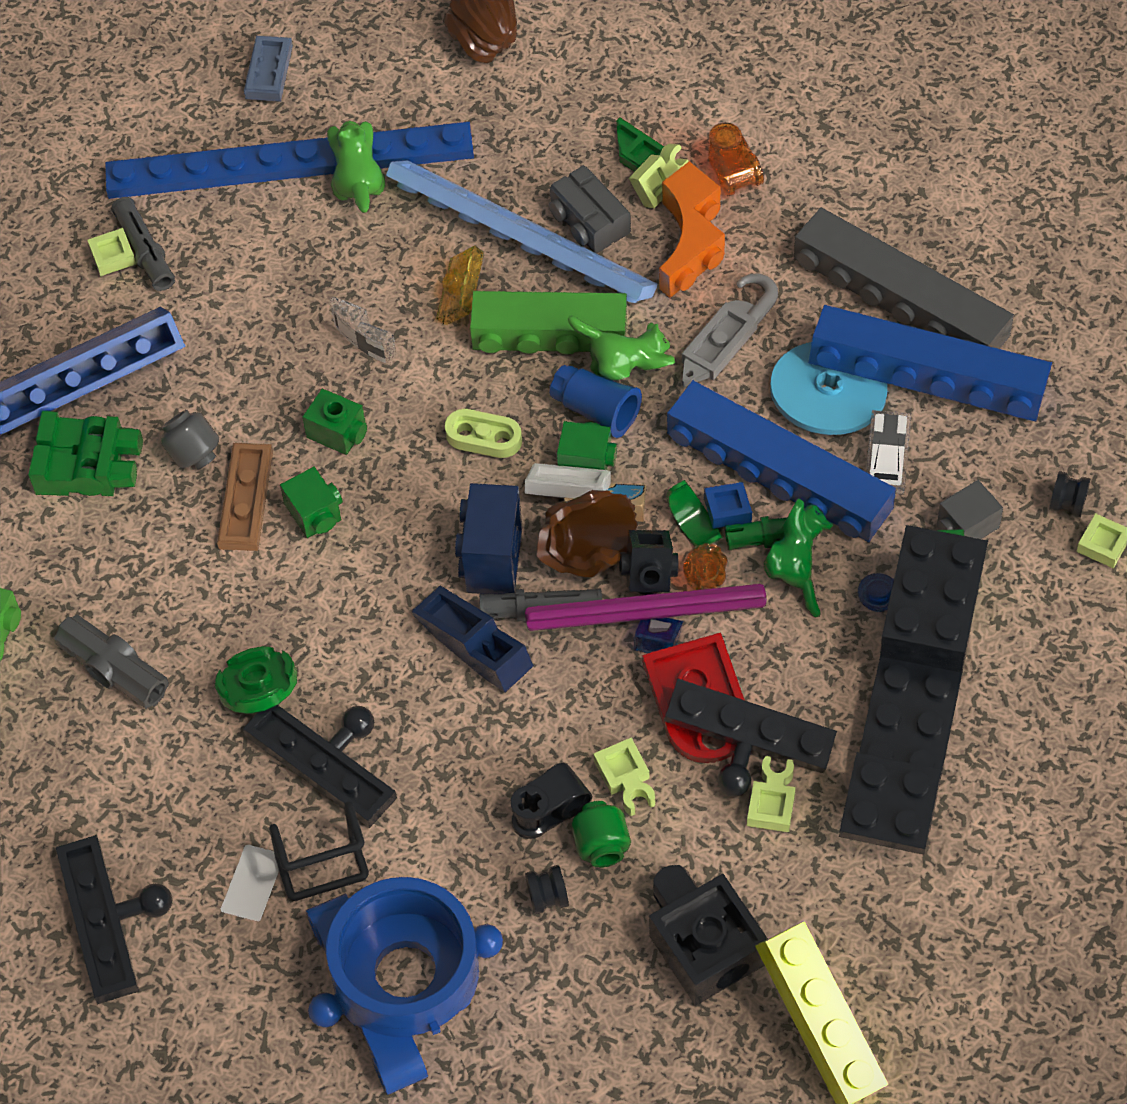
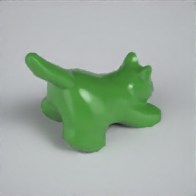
M346 121L340 129L332 126L327 130V139L337 163L331 181V188L333 194L342 201L354 198L359 210L365 213L369 209V195H380L385 188V175L373 159L372 124L365 121L359 126L354 121Z
M569 316L568 323L575 332L591 339L590 354L592 362L590 369L598 376L615 381L630 377L631 370L634 367L650 370L675 363L673 356L664 354L670 348V342L659 330L658 324L648 323L646 332L634 338L602 332L574 316Z

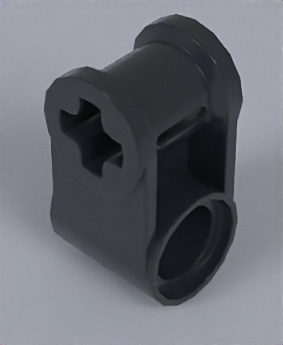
M558 763L548 769L543 775L518 788L511 797L512 827L520 837L535 839L563 821L575 817L582 811V807L592 801L593 796L567 763Z

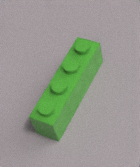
M473 291L470 326L473 350H482L486 353H496L500 350L521 351L527 354L538 351H558L562 354L590 352L591 339L575 332L568 323L569 316H574L602 332L626 336L627 293Z

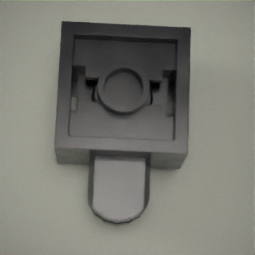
M681 865L663 867L656 874L653 880V896L661 909L649 915V937L695 1006L765 966L755 945L768 938L724 874L717 876L700 887L697 886L689 872Z

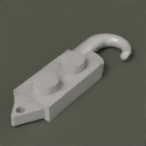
M756 273L743 276L736 283L739 288L746 284L756 283L761 285L765 292L755 305L740 300L725 302L682 353V363L684 364L683 387L688 386L692 380L699 382L709 378L714 381L757 330V325L775 305L778 298V287L771 278Z

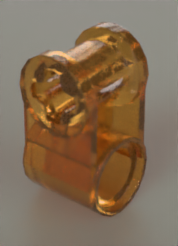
M727 122L718 123L713 126L709 132L708 160L718 177L727 197L734 195L735 190L751 184L756 186L762 185L764 183V175L760 162L756 155L752 153L741 130L736 125Z

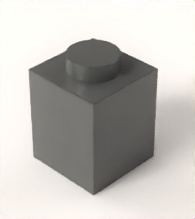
M978 479L940 502L937 528L938 530L963 529L964 536L982 539L1000 528L1003 506Z

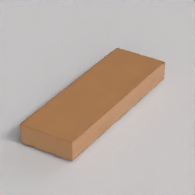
M233 443L217 541L219 549L258 551L273 456L272 444Z

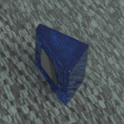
M671 618L640 620L634 635V650L651 653L678 645L683 621Z

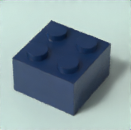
M470 483L468 499H461L460 523H463V533H457L455 543V556L459 558L458 577L465 578L467 593H515L523 529L519 486Z

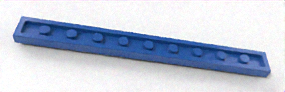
M470 122L373 132V159L381 169L389 168L390 163L395 161H410L419 165L473 159ZM327 137L105 162L106 192L108 199L329 175L334 174L337 163Z

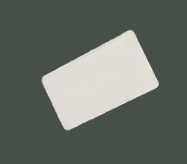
M245 845L222 904L221 912L254 921L261 920L279 872L274 851Z

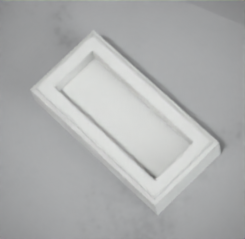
M535 463L525 479V494L574 499L591 490L605 491L608 490L611 484V471Z

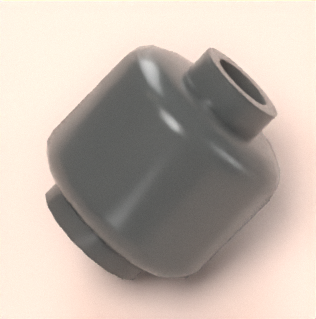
M184 410L162 426L164 433L160 442L178 467L188 468L194 465L199 470L215 459L216 455L213 450L219 443V436L202 413H189L188 410Z

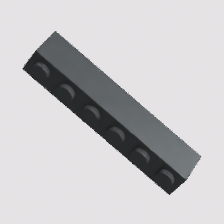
M822 207L818 209L795 236L794 259L803 268L819 272L829 278L835 286L847 288L859 295L868 305L879 306L891 313L902 324H910L919 329L1000 349L1011 336L1013 313Z

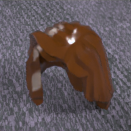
M451 0L450 9L444 14L443 24L448 28L447 31L450 36L459 41L466 54L473 60L488 64L493 61L498 52L501 53L503 49L510 48L511 44L515 42L517 37V18L514 0Z
M591 490L572 500L554 504L545 512V524L539 529L536 557L542 563L560 573H571L581 577H595L619 562L620 552H627L628 530H636L638 526V521L635 520L637 515L634 512L635 505L632 504L631 499H628L627 495L614 494L608 490Z

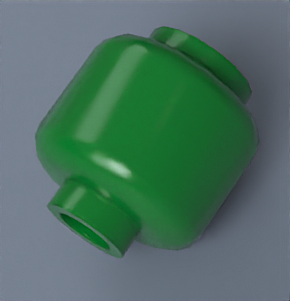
M593 801L585 804L582 807V811L572 820L571 830L580 859L599 868L609 867L623 860L624 854L630 848L631 838L624 813L620 808L614 805H607L604 801Z

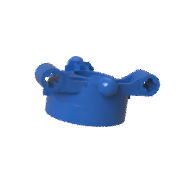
M412 877L380 880L362 888L350 898L345 893L305 910L315 938L327 955L335 993L334 995L327 992L320 993L312 998L308 1008L309 1018L317 1026L326 1028L335 1025L344 1014L354 1026L357 1025L368 1045L375 1071L386 1095L428 1078L426 1067L412 1035L428 1031L433 1035L440 1033V1026L451 1020L459 1011L464 1010L470 1004L478 984V956L491 958L499 953L503 945L501 932L490 924H482L474 929L465 907L452 893L435 883ZM404 947L421 950L428 954L435 964L434 979L427 989L418 995L406 998L389 994L382 989L376 980L377 968L384 956L393 950Z

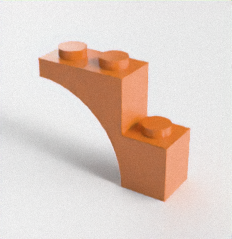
M690 161L662 182L663 205L675 217L681 230L680 241L675 251L659 267V290L669 298L680 290L685 291L689 289L700 274L707 269L712 270L716 268L725 256V234L710 222L717 216L720 210L721 187Z

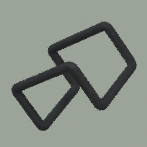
M351 802L344 804L348 836L351 844L292 862L288 861L278 826L276 824L270 825L269 830L275 860L286 895L291 901L302 900L367 879L369 870L362 852L365 841ZM354 852L360 873L294 892L288 871Z

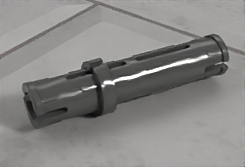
M130 197L117 199L112 204V212L124 229L126 237L136 253L135 260L141 269H145L155 290L164 291L169 289L175 283V275L171 272L165 261L166 254L160 244L155 243L133 199Z
M601 588L546 592H524V589H516V593L479 594L480 610L493 617V619L517 618V622L525 621V611L528 607L602 600Z

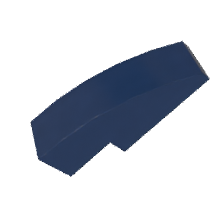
M441 585L412 610L413 616L435 638L480 676L505 693L534 667L524 644L498 629L493 617Z

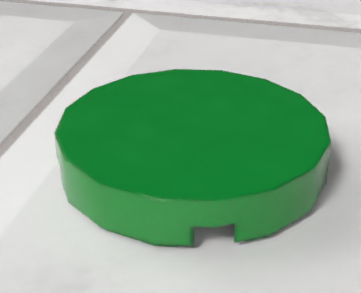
M261 646L247 649L231 657L227 661L228 667L223 672L220 669L215 678V689L223 706L233 712L249 714L265 711L286 699L297 684V670L289 653L283 650L282 653L275 652L273 647Z

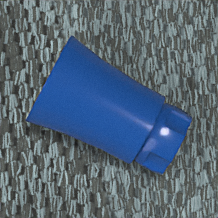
M562 365L557 370L549 390L550 396L562 402L564 407L601 426L611 427V435L614 438H620L626 433L635 421L642 402V392L639 388L617 383L586 369H578L569 365Z

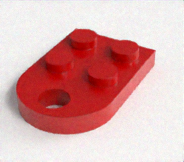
M721 632L642 655V663L666 734L675 750L683 757L699 763H715L731 757L736 745L726 742L720 749L712 750L703 744L702 737L704 734L664 721L677 679L745 700Z

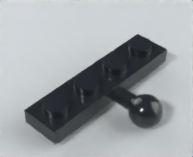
M677 679L664 718L665 722L736 745L731 763L725 765L720 770L717 778L720 790L731 797L743 795L751 785V775L747 765L752 751L786 762L787 759L793 760L795 765L824 773L837 733L836 730L681 679Z
M279 705L258 712L243 728L245 737L344 809L346 802H351L357 819L368 828H371L397 799L394 789L342 752L354 738L361 739L372 732L375 723L374 716L366 707L353 706L347 709L342 716V728L329 741L318 735Z
M97 835L56 847L97 1005L139 992L121 920L142 913L152 918L165 915L172 906L173 899L170 890L162 884H149L141 890L139 897L116 904Z

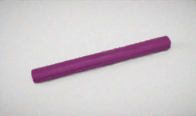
M762 584L534 606L526 608L525 622L529 631L755 609L766 606L767 595Z

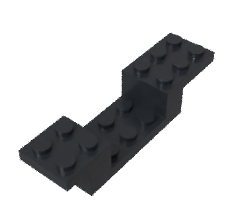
M909 525L905 527L883 628L880 659L860 751L856 752L839 830V837L925 855L963 674L988 540Z

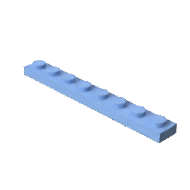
M410 161L390 163L386 176L398 181L397 187L414 194L420 192L428 196L427 201L430 204L443 209L450 207L459 212L458 217L472 224L482 223L490 227L489 232L496 237L505 240L513 238L522 243L520 247L524 251L534 255H542L543 253L553 258L552 264L567 271L575 269L585 274L584 280L595 286L605 287L607 285L617 290L616 293H627L628 302L637 303L639 300L653 297L658 285L657 283Z

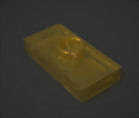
M475 245L450 258L447 273L442 281L443 290L436 320L444 325H448L471 313L473 291H476L484 258V251Z

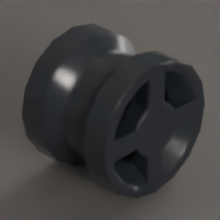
M1059 471L1049 510L1057 512L1065 509L1069 510L1073 516L1081 518L1091 479L1081 477L1077 480L1070 478L1066 472Z
M559 865L551 866L547 872L541 874L535 871L525 873L535 915L543 913L550 906L556 905L559 908L569 906L567 891Z

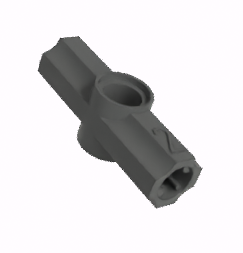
M78 614L73 617L68 616L59 625L58 632L54 637L56 645L81 662L87 672L108 689L113 686L145 709L151 706L155 707L164 697L165 691L169 686L167 677L141 660L136 651L124 639L115 634H112L110 637Z

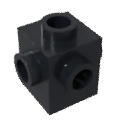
M628 530L627 552H620L619 574L620 576H626L629 592H637L642 595L670 592L671 577L678 576L679 562L678 553H673L669 530Z

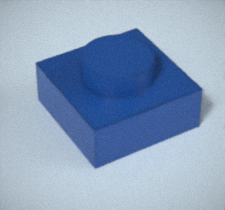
M743 482L704 488V502L713 529L725 527V525L752 522V509Z

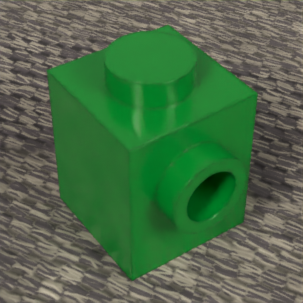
M323 388L302 417L308 439L345 455L349 453L354 444L358 445L362 442L367 432L363 405Z
M564 421L557 450V464L559 466L607 470L608 466L614 467L618 446L617 443H611V427L601 426L593 422L583 424Z
M315 466L280 484L284 505L306 538L317 533H326L337 522L342 520L339 505L343 503L342 497L332 482L326 484Z

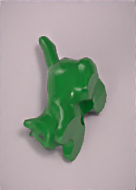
M797 499L782 527L784 538L774 542L764 561V570L771 579H780L789 586L800 588L803 593L805 607L816 618L820 617L821 613L811 578L813 540L823 531L830 530L833 524L827 521L817 505H808L804 509V501Z

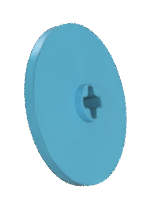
M812 342L791 349L774 366L770 381V392L775 406L787 420L807 431L824 435L852 433L871 424L875 420V415L881 414L885 406L887 383L808 363Z

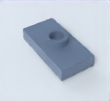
M256 36L244 88L245 99L281 102L293 48L291 38Z

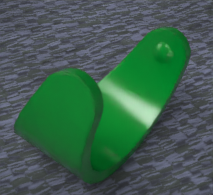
M686 480L677 483L668 490L667 502L671 514L680 530L695 547L703 550L723 538L718 528H712L707 510Z

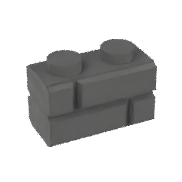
M587 166L579 167L571 172L568 177L564 176L551 185L549 209L558 222L565 221L571 227V233L579 245L584 246L586 244L597 254L612 245L613 242L615 243L630 234V212Z

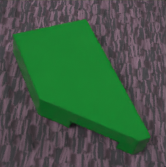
M621 117L616 120L620 163L635 172L650 155H660L664 147L663 145Z

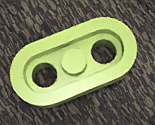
M459 409L452 412L445 421L446 439L452 447L459 450L497 458H507L516 454L522 446L521 428L515 420L509 417L471 409ZM462 431L471 432V434L467 436L460 435L459 433ZM502 438H505V439H508V440H509L508 442H505V443H498V442H497L499 439H502Z

